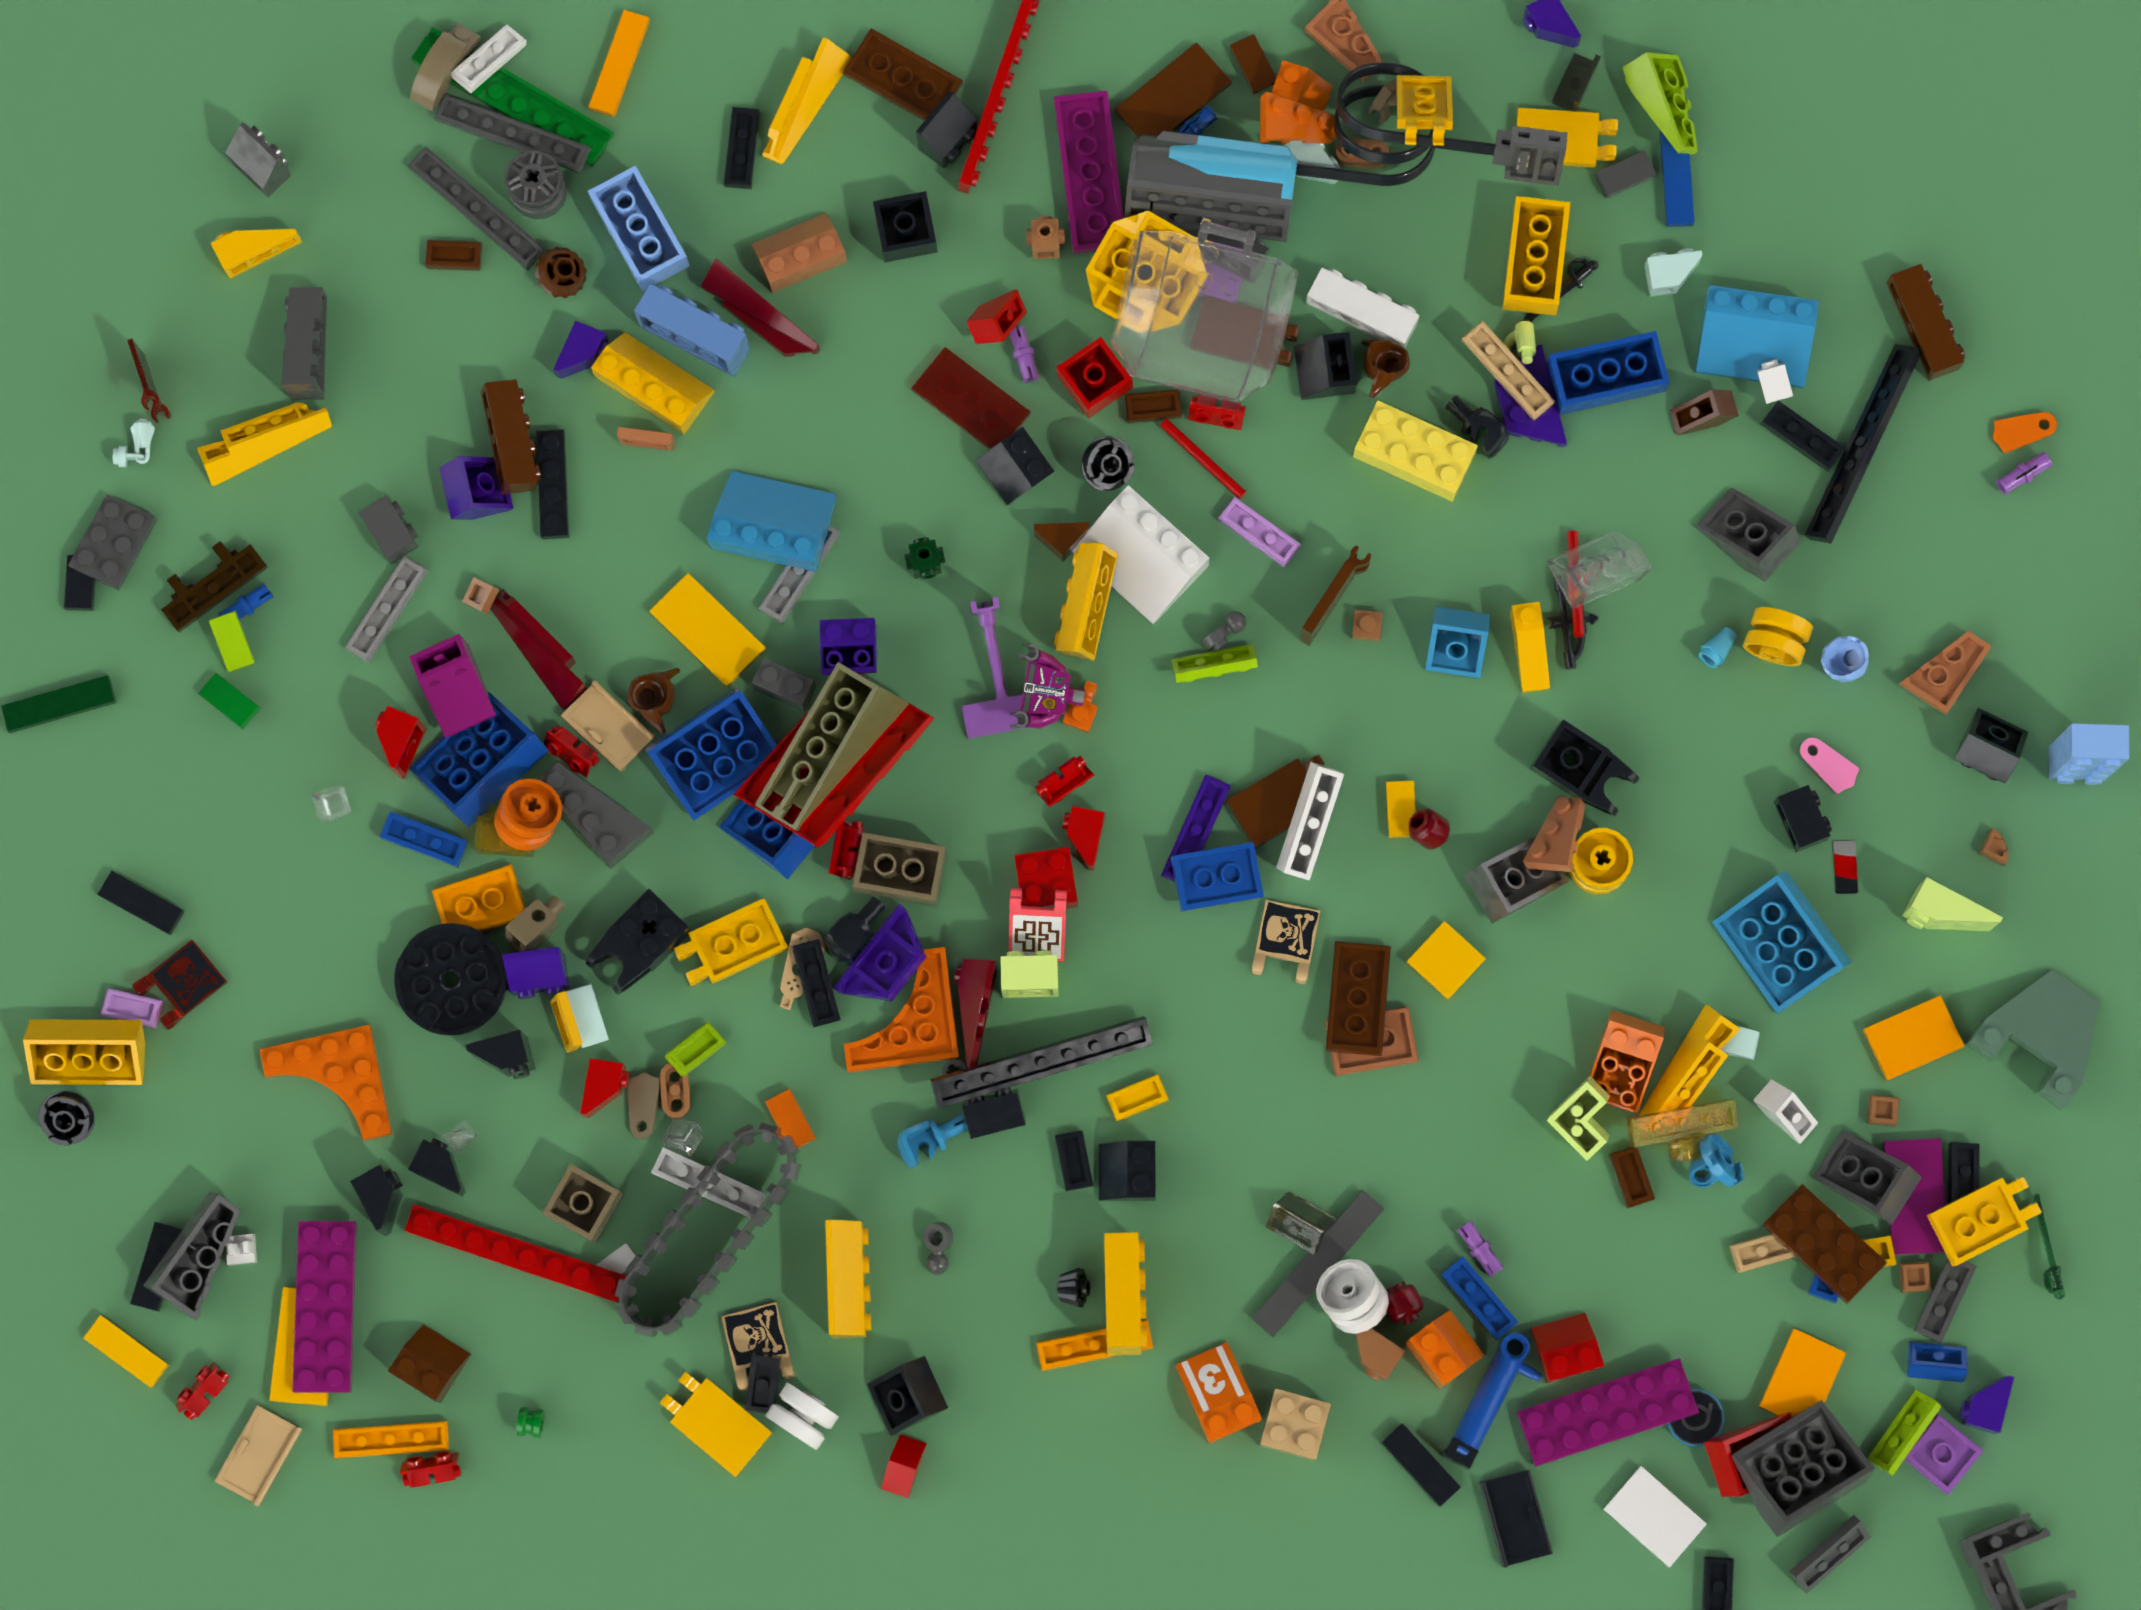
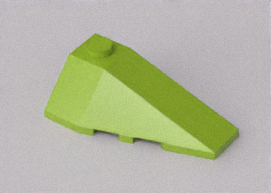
M1646 52L1622 67L1626 76V84L1632 94L1678 153L1683 154L1697 153L1698 148L1694 124L1688 118V110L1692 109L1691 102L1685 98L1684 91L1688 88V82L1679 56Z

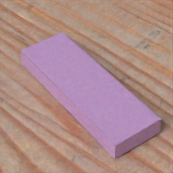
M1236 497L1231 500L1218 518V521L1284 568L1301 547L1299 542Z

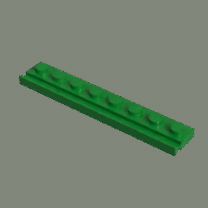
M431 27L430 33L427 37L425 36L411 57L412 62L421 66L429 50L442 34L441 31ZM472 51L465 59H467L475 51ZM502 67L472 93L454 79L450 82L451 85L504 116L589 146L591 151L585 163L594 167L608 146L609 140L614 136L611 130Z

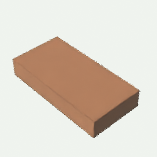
M618 427L617 438L621 445L668 451L674 450L675 439L671 433Z

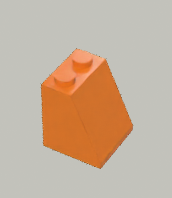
M1451 1310L1432 1321L1405 1343L1439 1390L1485 1356Z

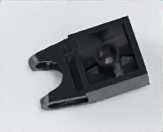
M1564 719L1558 723L1529 768L1570 796L1581 798L1585 804L1612 816H1616L1618 809L1604 793V785L1607 779L1617 777L1633 784L1639 780L1638 775L1615 756L1610 749ZM1570 753L1573 754L1575 757L1572 760L1576 761L1575 765H1567L1564 762L1563 756H1567Z
M648 889L608 929L588 956L585 964L593 968L608 958L621 960L623 972L613 987L614 992L619 995L648 973L653 972L674 951V948L678 947L689 936L688 933L691 930L654 892ZM656 925L654 927L656 932L653 935L651 933L645 935L647 926Z

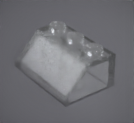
M1618 531L1611 532L1546 561L1572 610L1641 580L1652 569L1640 545Z

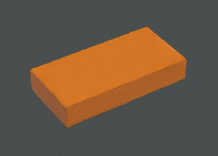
M790 1089L765 1101L774 1121L781 1128L783 1137L792 1136L798 1148L816 1139Z

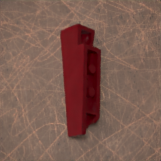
M718 259L714 260L701 284V288L723 300L722 307L784 357L795 356V354L819 353V345Z
M502 589L496 595L490 608L559 706L566 710L587 690L585 684L570 670L576 661L514 597H511Z

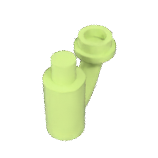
M1529 321L1517 323L1515 330L1503 341V344L1509 350L1516 344L1517 355L1522 358V363L1524 364L1532 363L1533 356L1536 354L1534 325Z

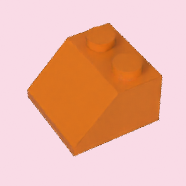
M1283 60L1272 94L1325 112L1333 86L1309 68Z

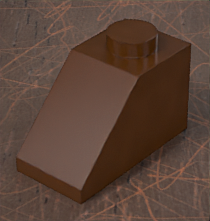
M1712 389L1670 409L1677 435L1716 427L1739 416L1731 390Z

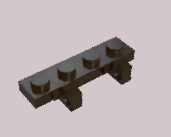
M221 541L211 548L221 559V562L216 565L217 569L195 585L191 583L186 587L177 574L167 579L175 593L170 596L173 601L161 610L179 633L268 568L251 544L239 553L236 549L229 553Z

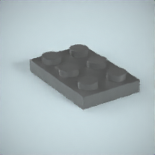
M106 495L68 566L119 591L152 531L157 518L154 515Z

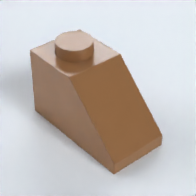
M1372 1328L1355 1334L1361 1366L1366 1368L1363 1373L1376 1382L1379 1379L1386 1381L1405 1351Z

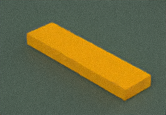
M627 10L623 11L588 106L589 110L615 118L650 23L649 17Z
M1148 1320L1141 1321V1325H1147V1347H1142V1351L1153 1349ZM1107 1328L1036 1342L1042 1371L1114 1357L1107 1356Z
M448 1421L333 1429L334 1458L449 1450Z

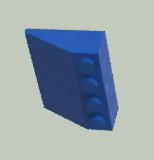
M736 687L646 747L645 750L694 821L733 795L777 747V744L741 690Z
M488 692L496 716L448 738L443 735L409 768L468 828L503 796L508 786L519 780L549 751L539 738L490 692Z
M742 800L719 827L787 880L815 847Z

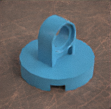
M1710 1134L1700 1141L1702 1156L1691 1163L1689 1167L1690 1182L1694 1186L1706 1188L1719 1180L1724 1185L1732 1188L1744 1180L1745 1174L1741 1162L1735 1164L1731 1157L1735 1152L1722 1137L1717 1134L1713 1136ZM1704 1169L1709 1171L1710 1174L1701 1178L1697 1177L1695 1172Z

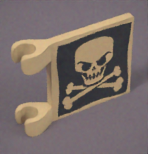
M1266 900L1251 970L1252 974L1262 975L1265 958L1271 957L1299 963L1295 982L1306 984L1320 911Z
M777 1302L721 1316L737 1386L741 1391L748 1390L749 1378L746 1369L751 1366L753 1352L782 1356L780 1366L784 1379H790L795 1376Z

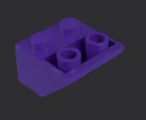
M875 618L819 620L821 675H831L838 662L859 674L877 673L878 650Z

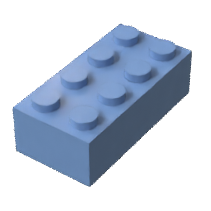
M649 284L634 310L640 328L735 377L750 351L747 336L744 333L745 330L736 323L730 322V324L721 321V317L711 310L704 312L696 308L697 304L688 298L683 297L681 300L673 296V292L663 285L656 287Z

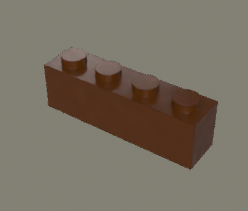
M1922 264L1892 274L1886 284L1914 347H1917L1922 352L1919 359L1928 380L1930 381L1959 370L1964 363L1965 353L1962 346L1956 344L1951 321L1945 319L1940 296L1934 294L1931 287L1933 282L1930 273L1927 270L1924 271Z
M517 379L486 382L480 393L501 495L533 491L538 481H540V469L538 465H534L535 445L533 439H529L527 430L530 429L528 414H524L522 404L525 402L524 391L518 387Z

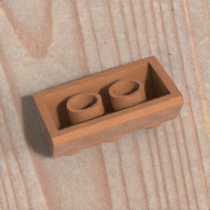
M826 213L751 244L772 293L847 262L845 250Z

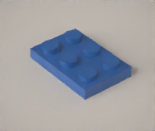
M1254 842L1171 856L1181 912L1264 897Z

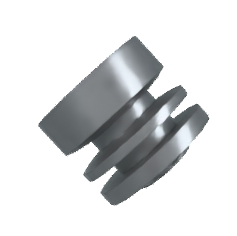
M538 150L525 151L516 155L508 164L505 172V185L515 208L521 214L532 219H546L556 214L563 207L567 197V185L556 160L549 154ZM532 178H534L535 180H539V181L536 182V183H534L533 181H530V180H531Z

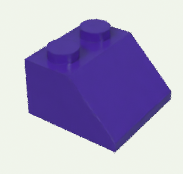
M458 456L439 468L451 519L474 520L514 509L511 495H501L494 457Z
M559 947L502 954L510 992L514 996L518 995V999L533 998L535 993L546 992V995H556L563 992L562 989L569 988L566 955Z

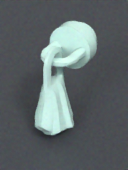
M139 419L134 422L130 428L134 440V453H128L127 446L113 448L114 465L127 468L128 460H136L139 464L148 462L150 458V443L155 431L152 422L146 419ZM139 448H145V457L139 454Z

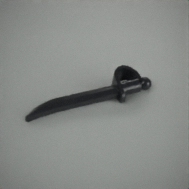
M1584 258L1574 259L1567 268L1569 278L1561 283L1560 298L1576 285L1579 289L1583 288L1581 281L1592 274V271L1597 270L1598 262L1595 260L1588 262ZM1577 262L1583 263L1584 266L1574 273L1573 264ZM1527 313L1523 321L1532 322L1540 314Z

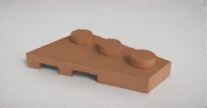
M1331 0L1304 29L1305 33L1350 72L1366 64L1382 62L1377 50L1368 35L1364 33L1354 11L1350 9L1346 0ZM1372 75L1359 78V80L1365 83Z
M1967 631L1933 659L1900 682L1899 686L1946 715L1992 645Z
M1558 796L1523 860L1528 869L1573 872L1572 856L1573 853L1577 852L1578 846L1575 840L1577 833L1581 831L1585 804L1581 798Z

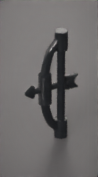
M1559 573L1554 574L1553 579L1555 592L1558 594L1560 616L1548 617L1552 622L1549 629L1562 627L1565 652L1563 653L1565 669L1571 670L1576 668V661L1584 649L1585 635L1587 633L1586 622H1590L1593 625L1599 618L1592 613L1589 614V617H1585L1583 606L1585 635L1578 637L1576 651H1572L1568 624L1573 623L1572 618L1568 619L1564 595V591L1567 590L1571 597L1570 584L1564 579V574Z

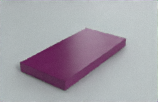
M1941 1138L1883 1141V1152L1908 1164L1922 1177L1893 1224H1889L1894 1254L1945 1253L1927 1217L1928 1214L1946 1206Z

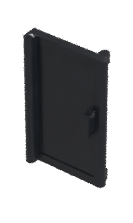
M1530 1469L1488 1481H1480V1487L1502 1566L1507 1568L1509 1565L1553 1554Z

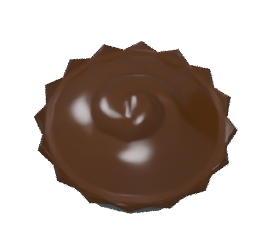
M556 246L554 249H547L545 254L539 256V261L535 265L537 269L535 276L538 278V285L544 288L545 293H550L555 298L561 296L566 299L570 295L575 296L577 291L583 289V283L587 280L585 275L587 269L584 266L583 260L578 257L576 252L570 251L567 247L559 248Z

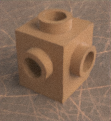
M1051 216L1037 217V220H1031V229H1026L1027 245H1032L1033 260L1060 258L1059 244H1065L1064 228H1059L1058 219H1053Z

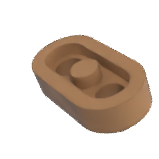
M1348 137L1354 143L1364 148L1389 153L1388 146L1382 141ZM1339 142L1336 145L1335 157L1343 166L1376 170L1386 165L1363 160L1353 154L1346 153L1344 151L1345 148Z
M668 1063L660 1072L662 1108L670 1118L681 1119L691 1109L689 1074L685 1077L680 1075V1079L677 1082L670 1081L671 1074L678 1072ZM676 1100L682 1102V1107L679 1110L672 1108V1103Z

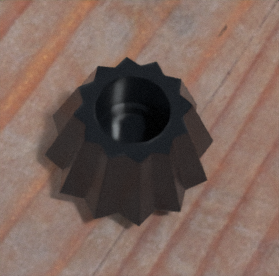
M1076 1268L1060 1274V1277H1058L1057 1292L1061 1302L1081 1308L1084 1307L1087 1296L1091 1292V1284L1083 1268Z

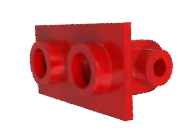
M1198 394V397L1192 396L1188 420L1221 426L1227 429H1242L1246 406H1242L1241 402L1222 399L1220 407L1216 406L1217 398L1202 396L1201 394Z
M555 726L552 731L548 730L544 740V745L549 750L548 752L567 763L572 771L580 773L587 778L591 766L595 767L600 761V758L597 756L598 753L583 742L575 748L573 745L578 741V738L564 727L559 728Z
M1081 755L1077 758L1073 756L1066 763L1058 767L1063 774L1062 776L1058 777L1056 772L1053 771L1038 781L1035 789L1038 792V796L1048 807L1060 802L1067 794L1077 787L1084 785L1087 780L1095 776L1086 766V762Z
M843 821L838 827L831 854L829 874L847 880L853 878L859 855L856 849L860 848L862 834L865 831L862 828L863 823Z
M215 1362L209 1367L205 1365L195 1377L197 1381L190 1389L186 1387L176 1399L178 1403L175 1405L178 1412L181 1413L185 1408L186 1411L183 1414L191 1421L195 1417L198 1418L211 1403L203 1395L208 1392L215 1398L228 1384L227 1380L230 1376L222 1369L217 1373L218 1367Z
M443 1451L435 1454L434 1457L422 1458L421 1456L408 1458L405 1462H402L400 1475H403L404 1486L414 1488L430 1485L429 1474H434L436 1483L456 1480V1477L461 1476L460 1465H457L459 1452Z

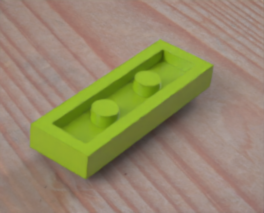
M1253 644L1171 659L1176 683L1192 682L1205 677H1219L1222 674L1236 671L1245 672L1258 667Z
M1915 1390L1868 1456V1461L1893 1476L1942 1406L1934 1399Z

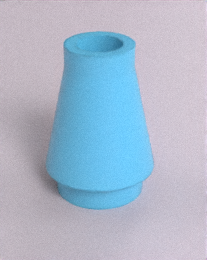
M1724 627L1720 633L1701 646V652L1699 653L1701 661L1711 668L1722 665L1734 641L1737 639L1736 633L1732 629Z

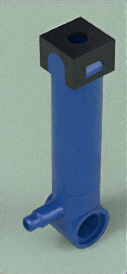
M1510 1333L1502 1339L1442 1457L1469 1470L1517 1373L1529 1379L1540 1381L1542 1373L1523 1363L1530 1349L1529 1342L1525 1336L1519 1333ZM1511 1340H1515L1521 1345V1353L1517 1356L1511 1355L1507 1351V1343Z

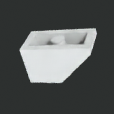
M1772 1079L1753 1100L1766 1117L1799 1144L1803 1142L1818 1124L1793 1091Z

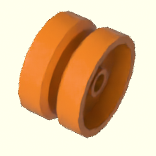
M530 778L517 780L508 786L495 812L494 826L498 836L506 844L518 850L530 851L541 848L549 842L562 816L560 797L550 785L541 780Z

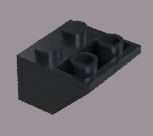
M1349 332L1321 335L1294 346L1301 400L1355 394L1357 382Z

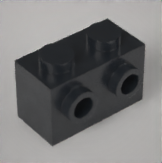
M1809 785L1778 796L1775 799V807L1795 853L1825 842L1831 836L1829 833L1832 831L1831 824L1826 816L1822 817L1818 807L1821 806L1818 794L1815 790L1811 791Z
M1011 1087L996 1091L993 1095L986 1097L982 1095L963 1102L962 1108L971 1139L1026 1125L1018 1088L1011 1090Z

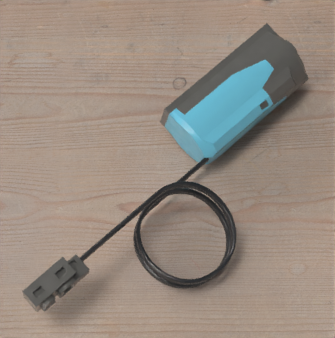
M1371 63L1357 67L1349 72L1339 85L1336 101L1337 107L1334 116L1336 138L1354 156L1380 164L1405 163L1419 157L1429 148L1424 159L1414 168L1399 174H1375L1297 164L1298 159L1288 146L1172 131H1163L1159 136L1140 134L1135 138L1132 147L1124 218L1150 211L1182 229L1287 242L1296 175L1377 186L1401 185L1410 182L1422 174L1430 164L1435 148L1493 155L1492 164L1505 166L1504 179L1559 186L1568 133L1512 126V131L1497 129L1495 144L1444 137V146L1433 145V130H1430L1429 135L1416 134V147L1403 152L1387 153L1364 148L1354 143L1345 135L1340 126L1339 117L1351 130L1373 140L1405 144V132L1368 126L1356 120L1346 109L1349 104L1356 100L1377 96L1384 85L1360 87L1342 98L1345 89L1355 80L1369 75L1424 76L1419 71L1401 64Z

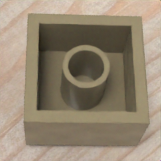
M570 1164L542 1214L596 1244L623 1194L612 1186Z

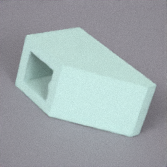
M1290 141L1284 145L1288 146L1298 159L1297 164L1340 169L1333 156L1328 157L1323 150L1325 149L1323 143ZM1296 175L1298 178L1335 184L1338 182V180Z
M1689 248L1682 249L1677 254L1667 255L1666 252H1658L1647 257L1644 267L1649 297L1676 294L1699 265L1702 251H1694Z

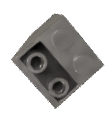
M242 122L226 151V155L236 168L269 197L291 176L287 169L289 163L277 146L273 143L271 145L268 144L264 139L265 136L257 127L253 125L250 128Z

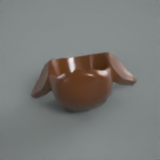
M1363 339L1361 343L1368 347L1364 354L1363 367L1367 377L1373 380L1369 396L1374 398L1389 386L1391 382L1396 381L1409 370V354L1404 347L1391 343L1389 340Z
M679 668L638 676L631 681L629 686L628 703L633 709L641 712L642 716L660 734L666 733L662 715L670 711L675 701V688L670 680L680 673Z

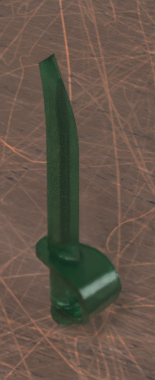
M2034 1194V1203L2037 1202L2042 1212L2037 1215L2050 1267L2043 1273L2044 1285L2050 1294L2054 1293L2056 1299H2063L2065 1292L2061 1279L2060 1266H2056L2039 1194Z

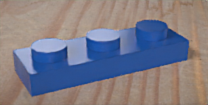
M393 812L389 813L380 834V838L457 868L469 843L467 840Z
M1463 1256L1441 1274V1277L1495 1341L1518 1323L1516 1318Z

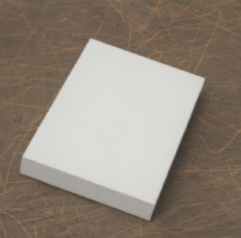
M1642 1466L1635 1471L1603 1509L1668 1568L1671 1567L1707 1525Z

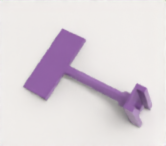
M998 597L992 598L993 606L988 607L987 601L981 602L982 608L977 609L976 601L970 602L972 615H978L980 626H983L996 699L962 706L968 739L1016 730L1012 729L1010 725L1018 723V718L1015 715H1010V713L1020 711L1023 694L1012 697L1007 695L994 624H996L994 611L1000 608Z

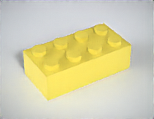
M1377 401L1358 440L1353 457L1453 502L1473 461L1478 445L1381 401Z

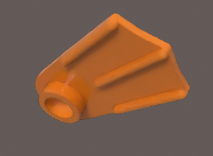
M2048 412L1995 420L1992 440L1996 442L2003 453H2007L2052 435L2057 428V421ZM2046 421L2049 428L2041 429L2039 422Z

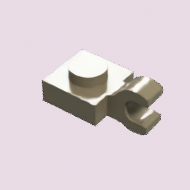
M1397 77L1383 86L1373 101V105L1368 109L1369 115L1376 111L1380 113L1379 124L1384 123L1390 118L1391 111L1389 105L1393 107L1397 103Z

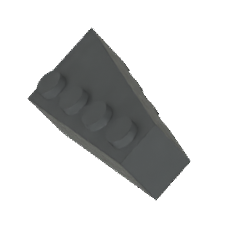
M209 1192L143 1286L189 1318L197 1320L204 1297L207 1296L210 1289L209 1285L214 1272L220 1264L221 1254L229 1241L241 1210L219 1194Z

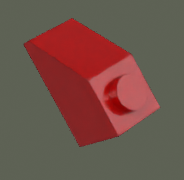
M1015 289L979 306L966 322L976 344L1003 342L1027 311L1018 290Z
M1072 806L1070 813L1065 812L1062 829L1067 830V839L1087 869L1094 871L1105 812Z
M589 1059L580 1114L583 1117L590 1118L622 1094V1088H627L629 1071H626V1066L623 1063Z

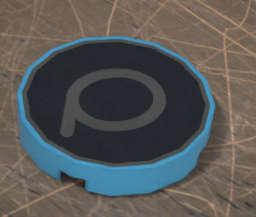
M1691 1389L1699 1414L1669 1423L1667 1426L1672 1436L1681 1443L1691 1447L1704 1446L1705 1441L1715 1438L1721 1433L1724 1424V1411L1719 1400L1711 1393L1701 1389Z

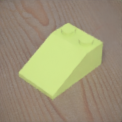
M1928 877L1916 887L1902 914L1903 917L1907 918V923L1915 928L1922 929L1924 927L1926 929L1991 931L2003 918Z

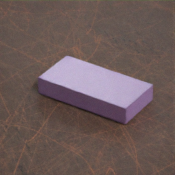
M108 988L100 1015L116 1020H142L143 1026L156 1029L164 1002Z

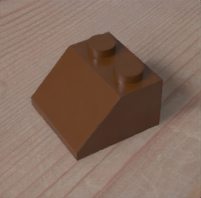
M422 1325L403 1346L388 1372L432 1400L441 1403L471 1354L427 1326Z

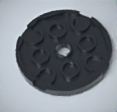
M455 923L435 925L413 937L403 950L400 958H398L394 974L395 993L405 1014L421 1028L435 1034L448 1036L470 1033L489 1022L501 1007L508 984L503 956L495 943L481 931L467 925ZM450 971L455 972L459 976L458 984L453 988L447 987L443 981L445 974Z

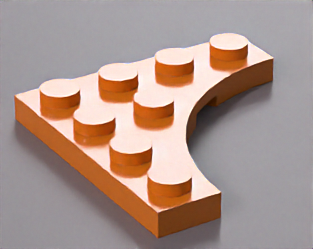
M945 947L924 949L926 959L917 969L912 994L907 1004L904 1005L888 1026L865 1039L844 1044L847 1073L959 1059Z
M370 1025L259 1049L266 1078L275 1076L304 1077L319 1082L335 1092L347 1104L355 1116L364 1141L393 1135Z

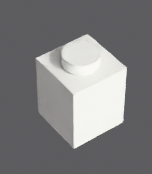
M1775 359L1762 363V368L1757 369L1766 404L1792 397L1793 393L1784 362L1778 363V360Z

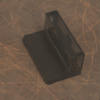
M1574 53L1552 99V104L1569 111H1578L1598 68L1601 56L1595 55L1592 61Z
M1287 1192L1273 1205L1266 1228L1314 1255L1320 1248L1324 1233L1334 1225L1336 1218L1294 1193Z

